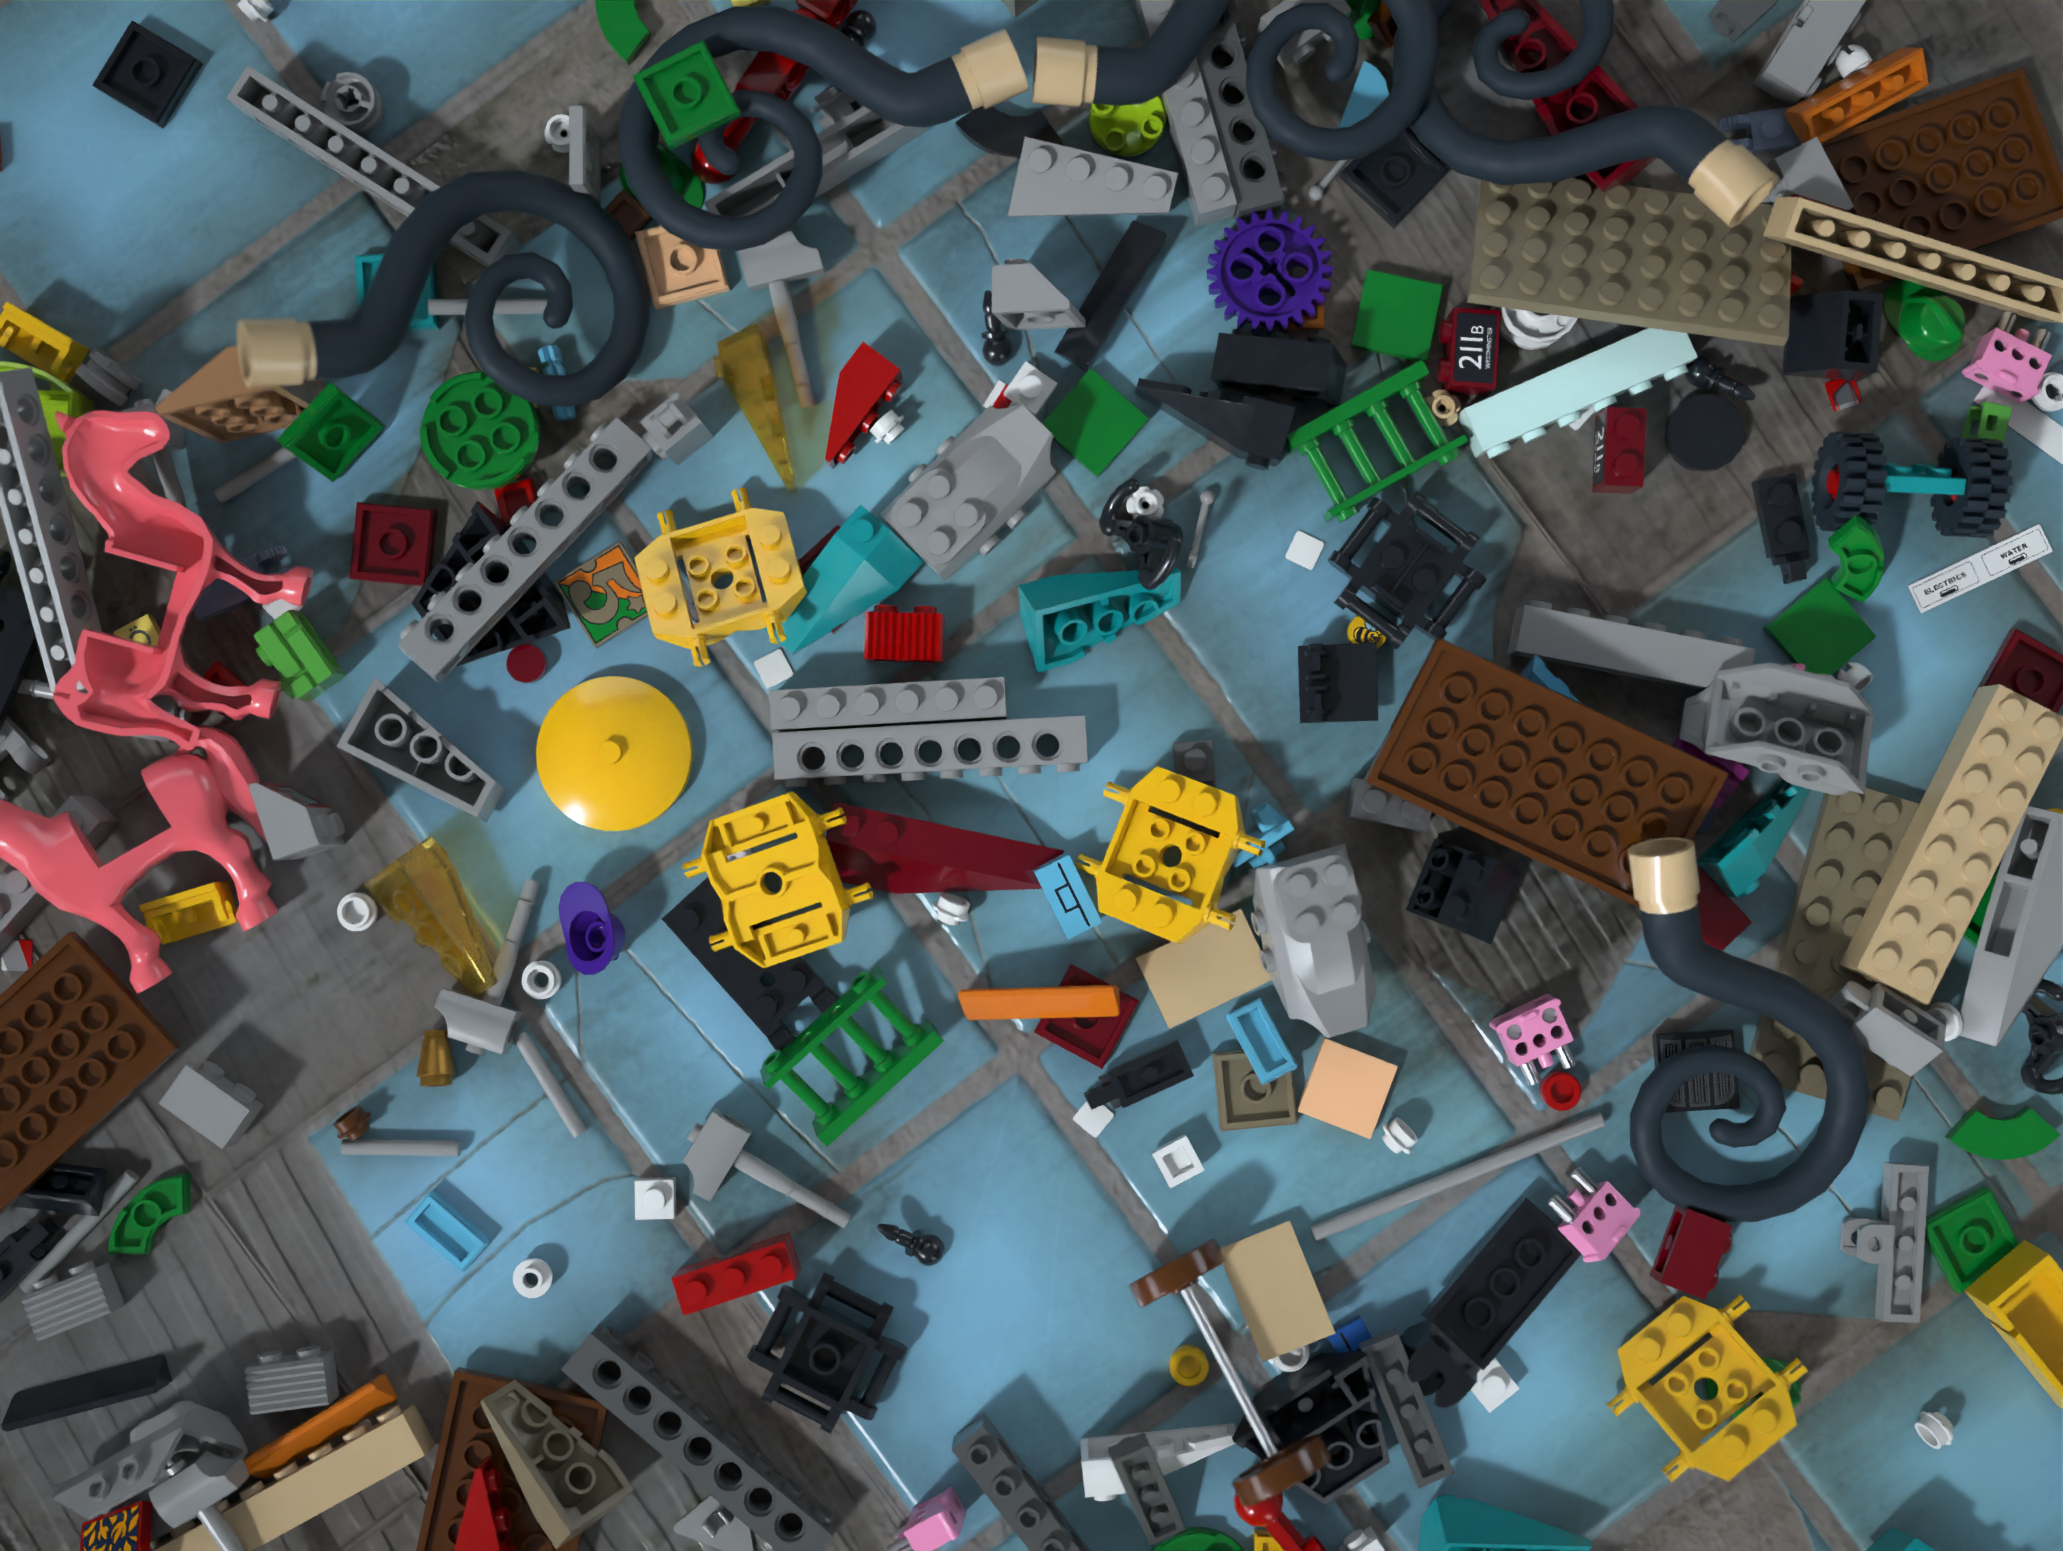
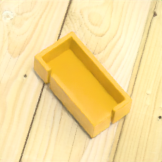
M2024 1240L1964 1291L1984 1316L1991 1320L1992 1326L2056 1405L2063 1409V1271L2050 1254Z

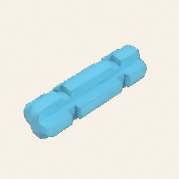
M548 345L539 349L540 362L545 367L543 369L544 375H567L565 367L561 365L563 358L561 349L557 345ZM552 406L554 418L558 422L576 418L575 406Z

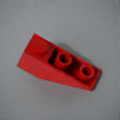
M865 342L861 343L839 372L825 456L826 462L833 469L838 462L845 464L856 449V445L853 444L862 431L866 434L878 421L880 415L876 412L885 400L891 403L903 387V384L900 382L903 378L901 370Z
M491 1457L485 1458L475 1469L454 1551H518L515 1545L511 1546L508 1533L511 1528L510 1513L506 1506H502L499 1493L502 1490V1478L499 1469L493 1467Z

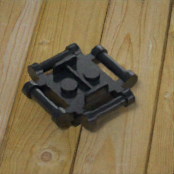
M1418 491L1411 497L1399 515L1385 502L1373 497L1367 505L1369 511L1340 550H1334L1327 559L1334 568L1350 579L1334 601V604L1342 610L1348 608L1387 637V643L1396 650L1407 638L1413 627L1434 641L1437 636L1444 639L1447 634L1445 629L1473 591L1475 589L1480 590L1486 582V578L1480 572L1462 562L1480 537L1471 530L1467 533L1425 502L1426 497ZM1414 514L1458 545L1452 554L1447 551L1445 546L1422 529L1414 527L1409 523ZM1381 520L1389 527L1361 565L1357 567L1352 563V558ZM1452 574L1456 575L1462 580L1433 621L1429 620L1423 615ZM1361 590L1402 621L1399 626L1355 595L1357 591Z
M824 1272L811 1299L790 1286L783 1285L777 1295L779 1302L758 1344L752 1345L747 1358L773 1373L761 1397L762 1400L770 1404L772 1401H775L821 1424L820 1429L831 1434L844 1409L863 1419L873 1420L878 1410L876 1403L897 1361L903 1360L908 1348L897 1340L881 1335L894 1309L893 1306L885 1302L881 1305L833 1281L835 1277ZM828 1295L875 1319L871 1328L869 1329L822 1305L825 1296ZM795 1308L803 1312V1315L782 1357L779 1358L773 1355L771 1351L792 1309ZM874 1349L884 1354L862 1398H858L852 1395ZM781 1383L828 1405L830 1409L827 1410L780 1386Z

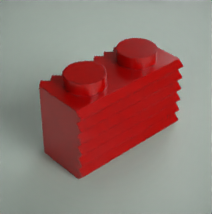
M875 605L874 612H865L864 659L866 661L944 663V614L936 613L937 607L913 606V613L898 612V606Z

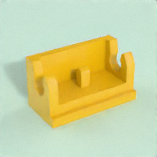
M6 301L2 307L4 310L0 315V346L44 372L69 384L76 373L75 370L83 362L90 349L25 310Z
M229 881L213 882L139 905L146 926L157 932L161 938L162 945L238 923L236 918L237 908Z

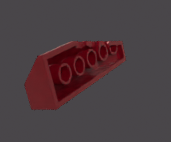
M1480 0L1489 21L1498 14L1514 8L1522 9L1529 15L1530 23L1527 30L1519 35L1510 36L1502 42L1517 72L1528 73L1546 70L1562 62L1578 44L1537 0ZM1599 65L1579 84L1554 96L1531 99L1550 136L1614 114L1639 108ZM1656 157L1620 163L1586 173V175L1604 193L1633 179L1652 163Z
M833 802L832 811L842 808L844 814L831 818V821L846 816L847 823L827 829L826 840L841 882L857 886L868 882L871 889L895 894L1042 889L1033 869L1064 853V850L840 802Z

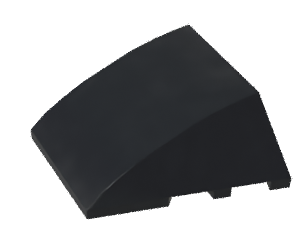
M477 501L470 511L472 515L461 532L455 534L449 551L441 563L436 564L412 601V605L422 619L430 611L427 607L432 599L441 591L448 593L457 583L455 578L459 571L470 562L475 565L485 554L483 548L487 542L496 534L502 536L510 528L481 502ZM522 540L516 544L514 549L520 554L531 553ZM501 567L494 568L489 572L487 579L493 583H501L507 579L509 571ZM546 573L528 589L456 666H461L571 628L563 597ZM468 596L462 600L460 608L466 612H473L480 607L482 600L477 596ZM442 624L435 628L433 634L438 641H445L453 635L454 628L451 625Z
M1365 1351L1318 1354L1301 1369L1289 1373L1255 1395L1252 1400L1277 1450L1311 1435L1317 1434L1321 1436L1331 1455V1460L1320 1470L1295 1485L1323 1505H1326L1390 1463L1382 1422L1376 1407L1375 1389L1369 1374V1361ZM1244 1415L1232 1439L1234 1443L1242 1448L1246 1447L1261 1460L1267 1455L1246 1415Z

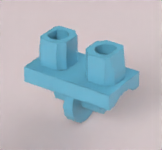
M1263 802L1249 813L1258 826V829L1249 835L1266 841L1265 848L1252 843L1249 845L1263 850V853L1258 857L1255 854L1240 849L1232 863L1235 868L1247 860L1253 870H1256V868L1265 863L1267 865L1278 863L1275 857L1286 850V847L1279 839L1295 830L1287 818L1281 814L1279 815L1270 804Z

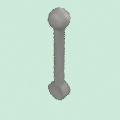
M1349 160L1338 161L1318 185H1314L1309 189V197L1314 201L1320 200L1324 195L1323 190Z
M1204 490L1200 495L1202 506L1186 567L1194 569L1209 506L1215 500V494L1211 490Z

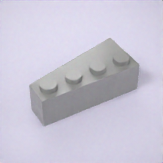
M1803 0L1752 84L1789 107L1794 106L1802 97L1806 99L1811 97L1822 80L1818 74L1824 65L1828 67L1833 62L1842 47L1839 44L1845 33L1848 34L1855 26L1862 14L1860 9L1865 1L1868 0Z
M1025 137L1008 218L1167 214L1170 210L1178 173Z
M377 678L373 679L336 746L348 754L486 823L505 790L500 783Z

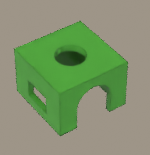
M1987 401L1981 403L1983 408L1977 406L1969 407L1962 438L1997 439L2004 443L2012 407ZM1973 420L1979 421L1976 436L1970 435Z

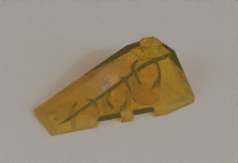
M758 324L751 325L717 342L719 355L713 356L718 379L724 378L784 485L790 493L798 492L768 342Z
M432 836L402 855L364 884L385 913L396 924L403 920L417 934L414 937V941L422 948L425 946L433 948L440 955L441 966L474 997L498 983L456 869L450 862L447 852L435 842Z

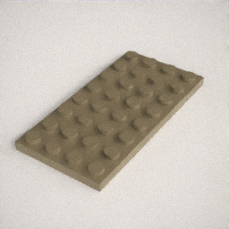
M1569 178L1559 182L1499 185L1479 179L1467 303L1784 346L1789 338L1792 245L1763 236L1774 205L1760 204L1742 222L1730 228L1694 194L1621 184L1603 193L1591 180Z
M1865 788L1864 794L1851 791L1844 795L1824 793L1774 965V971L1791 976L1828 1002L1830 997L1842 989L1849 981L1857 982L1867 990L1876 985L1839 964L1919 803ZM1934 994L1928 1005L1909 1002L1926 1012L1931 1008ZM1760 1014L1749 1055L1764 1062L1779 1079L1783 1088L1826 1100L1827 1083L1822 1061L1804 1038L1771 1017ZM1863 1046L1870 1089L1867 1113L1898 1122L1911 1077L1897 1067L1890 1066L1883 1058Z

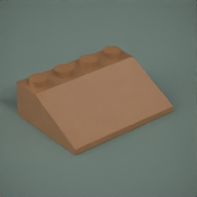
M238 345L225 348L156 405L155 408L157 415L222 444L288 428L325 388L323 379L303 380L300 385L247 387L240 367Z

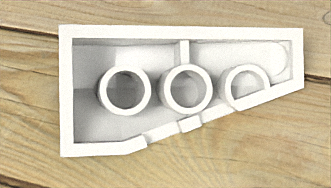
M1234 1423L1145 1432L1163 1476L1236 1444L1232 1439L1236 1431ZM1141 1433L1080 1439L1085 1498L1093 1497L1096 1501H1109L1115 1499L1117 1494L1126 1493L1107 1448L1118 1444L1124 1438L1134 1437Z

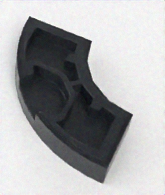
M982 106L955 122L957 129L967 140L992 155L998 154L1020 159L1025 137L1062 145V140L1041 110L1028 116H1010L998 111L993 106L984 109Z

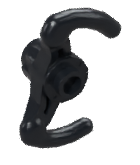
M1131 478L1119 485L1110 495L1103 507L1099 526L1104 535L1109 537L1121 536L1127 542L1130 550L1136 554L1140 562L1138 575L1140 585L1147 590H1154L1165 582L1174 570L1183 545V532L1178 524L1173 523V520L1168 518L1138 516L1133 521L1117 519V512L1122 503L1139 490V481ZM1123 527H1129L1128 530H1122Z
M2042 979L2034 991L2045 994L2056 1001H2063V987L2053 981ZM2032 994L2021 1011L2026 1015L2029 1024L2028 1036L2031 1042V1055L2021 1067L2020 1074L2024 1084L2039 1093L2050 1095L2062 1094L2063 1077L2047 1080L2042 1075L2063 1053V1012L2057 1013Z

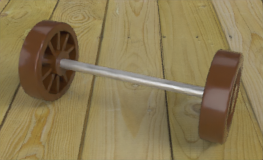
M1212 1239L1129 1284V1289L1141 1308L1169 1293L1173 1296L1181 1292L1267 1455L1232 1481V1486L1243 1506L1247 1507L1269 1499L1306 1479L1324 1467L1331 1460V1455L1321 1436L1317 1434L1308 1436L1277 1450L1191 1288V1285L1199 1281L1198 1277L1226 1261L1216 1240Z

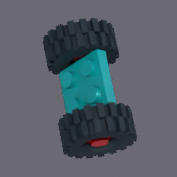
M1832 432L1829 433V437L1824 438L1823 447H1819L1817 453L1819 460L1815 461L1813 467L1816 472L1815 477H1812L1814 492L1811 493V502H1814L1812 508L1813 516H1817L1815 523L1817 526H1820L1822 531H1837L1856 514L1865 519L1869 524L1875 525L1878 520L1876 513H1881L1883 507L1881 498L1885 497L1886 492L1933 494L1930 500V507H1934V511L1931 514L1932 520L1937 521L1935 528L1937 531H1941L1940 534L1943 536L1991 537L1994 535V530H1998L2001 526L2000 518H2005L2007 513L2005 503H2009L2011 494L2008 493V486L2012 485V476L2008 475V471L2012 468L2011 460H2006L2009 455L2007 448H2003L2004 443L1997 439L1952 438L1950 442H1946L1943 446L1944 452L1939 453L1937 457L1939 461L1938 466L1911 463V467L1887 462V456L1882 455L1885 449L1884 444L1879 443L1880 437L1875 434Z

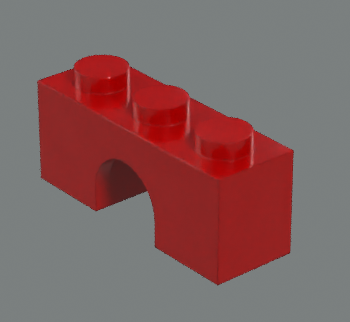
M790 1232L752 1244L747 1250L730 1257L717 1260L715 1256L679 1268L671 1280L682 1314L685 1316L794 1280L800 1273L801 1266Z

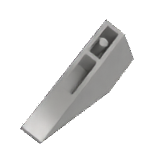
M2031 806L2027 807L2004 853L1984 917L1960 1012L1963 1028L1959 1036L1994 1047L2000 1045L2063 948V814Z

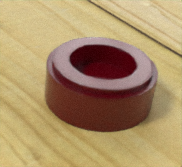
M523 644L510 651L506 660V667L513 679L531 684L544 677L548 669V660L540 648L530 644Z

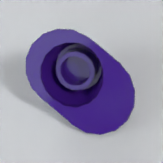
M586 881L574 882L567 886L560 897L558 908L569 961L578 972L584 975H595L603 971L610 961L618 959L625 943L624 926L616 915L609 912L605 898L596 886Z

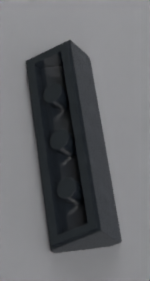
M1134 220L1131 222L1079 309L1080 314L1086 319V327L1068 328L1055 349V354L1086 372L1090 369L1165 243L1166 233Z
M56 1163L11 1206L99 1216L103 1205L107 1171L102 1168Z
M161 1354L19 1391L11 1399L1 1425L2 1430L8 1432L154 1394L172 1381L166 1357Z

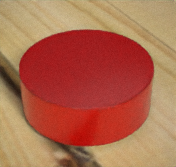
M1562 1070L1552 1071L1545 1075L1539 1088L1540 1096L1544 1103L1558 1111L1572 1109L1579 1102L1582 1093L1581 1085L1577 1078Z

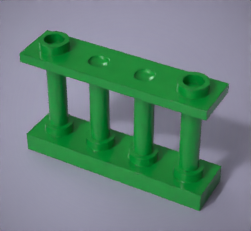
M1423 360L1416 362L1287 435L1284 448L1288 455L1298 450L1302 456L1306 454L1335 507L1329 509L1323 515L1326 522L1337 517L1341 523L1359 513L1360 510L1357 505L1436 461L1443 466L1462 455L1459 448L1468 442L1467 437L1464 434L1450 442L1421 391L1423 388L1421 382L1430 373ZM1399 394L1403 399H1408L1436 449L1417 461L1387 410L1390 406L1387 401ZM1367 413L1369 418L1374 417L1402 467L1401 470L1383 480L1353 428L1356 426L1354 419ZM1332 431L1335 437L1340 436L1369 487L1351 498H1348L1319 447L1322 445L1320 438Z
M877 965L870 971L861 972L852 981L851 988L782 1051L776 1050L765 1059L762 1064L763 1068L760 1070L763 1084L768 1089L781 1079L816 1114L812 1124L816 1137L826 1147L944 1042L938 1029L928 1018L921 1024H913L881 991V988L887 984V981ZM868 1000L903 1035L902 1041L892 1050L885 1051L851 1016ZM838 1027L874 1061L873 1067L862 1077H856L822 1043ZM809 1053L845 1088L844 1093L833 1103H826L792 1069Z

